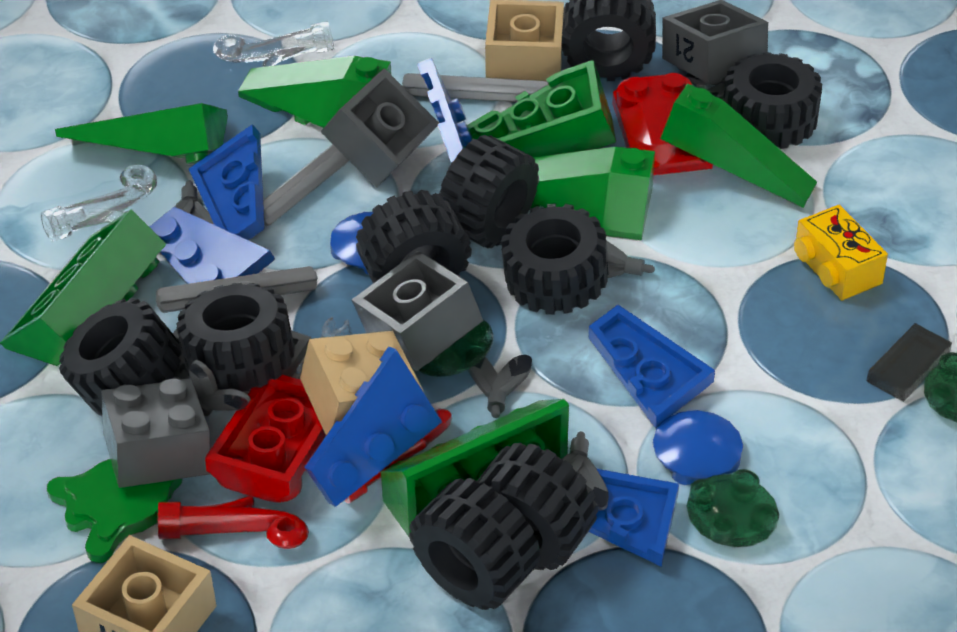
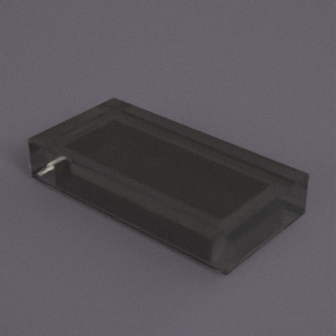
M914 323L870 368L866 381L904 402L949 355L952 342Z

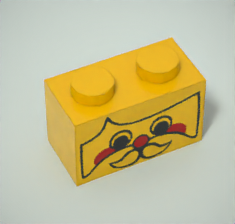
M840 204L798 220L794 251L802 262H806L819 276L823 285L830 288L841 301L883 284L888 253Z

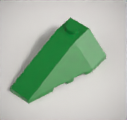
M348 56L250 68L238 90V95L240 98L272 112L282 110L294 115L295 122L302 125L311 122L324 128L339 109L385 68L391 74V61L374 59L372 57Z
M594 60L546 78L548 85L531 95L524 91L515 97L517 103L504 111L492 110L469 123L467 126L472 139L477 140L480 136L491 135L532 157L600 149L615 143L616 137L612 115Z
M687 83L674 102L661 135V140L804 208L817 181L724 100L713 96L706 89L694 87Z
M199 103L57 128L55 133L56 137L184 158L186 164H195L223 145L228 115L227 109Z
M608 147L533 157L539 167V183L531 208L537 206L547 208V204H556V207H563L565 204L573 205L574 210L582 208L589 212V217L595 216L600 221V227L604 228L606 236L642 240L653 189L655 151Z

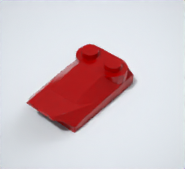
M679 73L631 77L622 81L617 89L613 91L612 104L626 148L655 151L654 175L713 168V164L660 139L674 102L687 83L692 85L688 78Z
M281 375L276 380H269L267 385L260 388L257 386L251 388L247 394L251 398L245 409L235 412L205 456L206 471L216 478L222 487L276 503L290 501L301 492L303 486L302 475L306 470L304 467L320 446L326 434L301 380L286 375Z

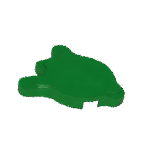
M111 459L98 463L83 474L72 477L53 478L47 484V494L52 502L66 507L65 523L68 530L78 532L87 528L91 529L85 544L87 557L93 562L104 563L110 559L119 543L129 535L143 532L158 523V503L168 502L172 498L174 491L181 485L183 479L119 488Z

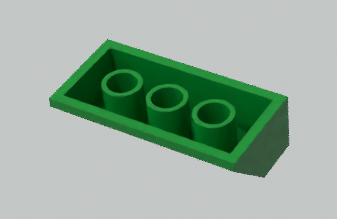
M132 209L89 236L1 340L0 344L5 349L55 366L60 365V354L65 350L63 347L66 341L71 338L75 329L102 307L108 304L113 305L115 302L123 299L128 301L139 289L135 285L136 281L140 277L145 278L160 263L156 256L165 247L166 243Z
M565 399L539 400L526 407L517 408L508 415L488 424L477 426L470 432L450 441L439 443L430 450L412 458L396 462L391 467L381 471L383 502L409 537L411 522L450 482L452 483L460 478L464 481L467 478L477 481L504 447H511L515 443H522L526 447L529 444L539 446L544 451L547 449L552 451L560 459L564 458L568 454V402Z

